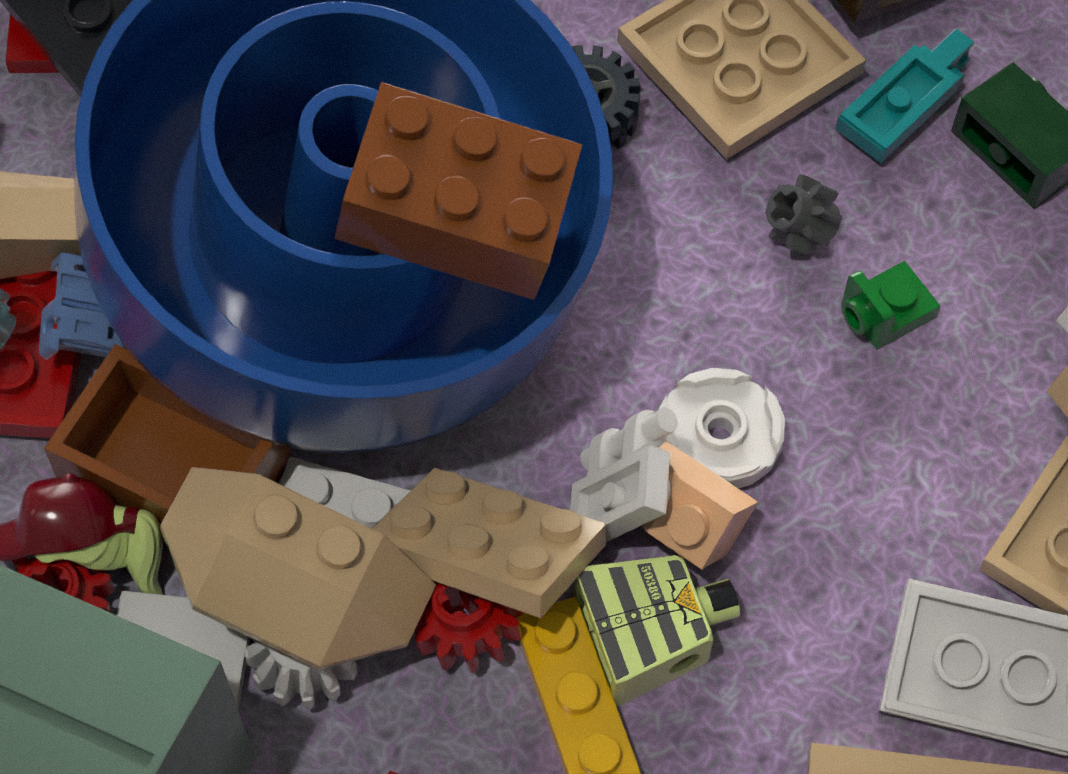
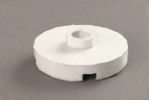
M710 368L688 374L676 384V388L669 393L667 398L665 396L659 409L665 407L672 410L678 421L677 429L667 435L666 441L738 489L753 485L771 471L782 451L785 417L776 396L766 386L763 390L758 384L751 381V376L738 370ZM719 427L727 430L731 436L726 439H716L710 435L709 431Z

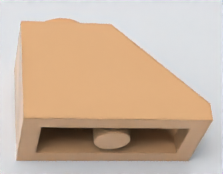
M665 441L658 448L670 452L668 480L671 484V494L667 503L666 514L642 526L648 534L702 570L728 554L758 501Z

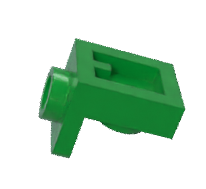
M905 260L869 280L861 270L849 275L841 303L842 313L848 326L858 335L865 334L876 350L937 318L941 307Z

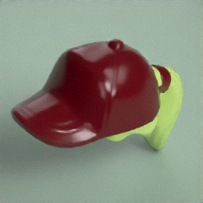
M67 473L62 477L35 481L27 486L23 494L18 518L0 524V561H10L35 555L38 560L44 563L69 560L89 569L99 571L127 567L136 586L142 593L163 595L158 582V571L163 549V534L160 529L159 520L148 510L117 505L112 496L101 485L92 480L77 477L73 473Z

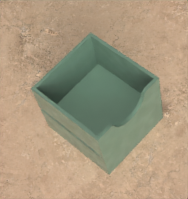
M0 565V774H247L256 757L221 661Z

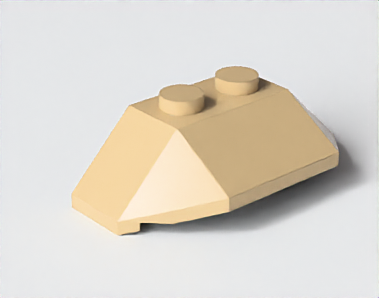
M192 467L160 527L192 610L317 670L363 659L387 650L393 651L407 647L436 586L384 534L260 474Z

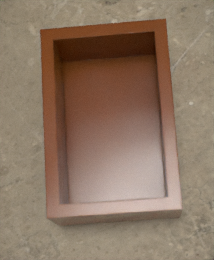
M381 82L342 201L334 239L534 300L550 264L582 144Z
M114 344L44 447L56 477L73 473L77 477L92 480L101 485L112 496L117 505L148 510L157 517L160 525L192 467L260 474L277 483L291 457L289 447L275 445L273 442L259 440L238 433L210 420L182 403L157 383L127 349Z

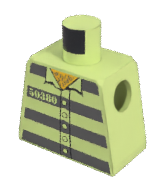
M676 555L587 566L574 580L573 597L576 596L616 706L623 705L706 664L709 661L713 644L710 626L740 616L738 598L729 579L695 588L684 559Z

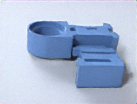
M64 252L60 253L51 262V271L57 272L56 296L42 310L39 354L41 357L48 360L58 352V349L100 356L103 357L104 361L114 344L127 349L114 332L99 305L84 268L82 256ZM54 324H57V329H53Z

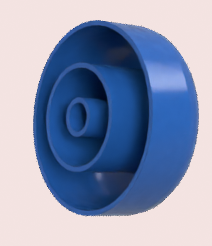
M132 0L111 26L98 48L84 81L77 110L74 186L76 233L83 265L93 292L114 332L133 358L150 376L182 403L210 420L238 433L259 440L273 442L275 445L307 451L335 453L379 451L406 446L441 435L470 421L496 404L532 372L549 352L563 330L600 250L609 219L613 190L612 152L608 127L598 95L586 69L569 42L548 16L531 0ZM381 82L582 144L550 264L534 300L334 239L342 201Z

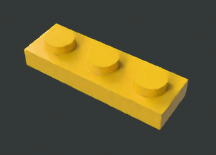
M576 596L555 602L542 618L527 613L517 617L516 619L520 623L523 634L522 639L518 640L564 773L641 774Z

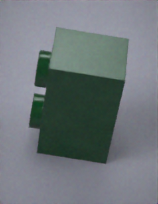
M1011 62L961 97L951 132L1033 209L1068 185V111L1048 94L1046 88L1039 80L1030 77L1018 65Z

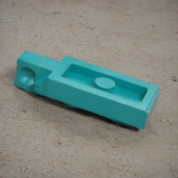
M956 28L933 50H930L925 45L919 48L914 44L840 114L837 119L836 130L879 163H882L957 92V88L964 81L963 78L965 77V74L960 70L970 60L968 55L970 48L974 45V41Z

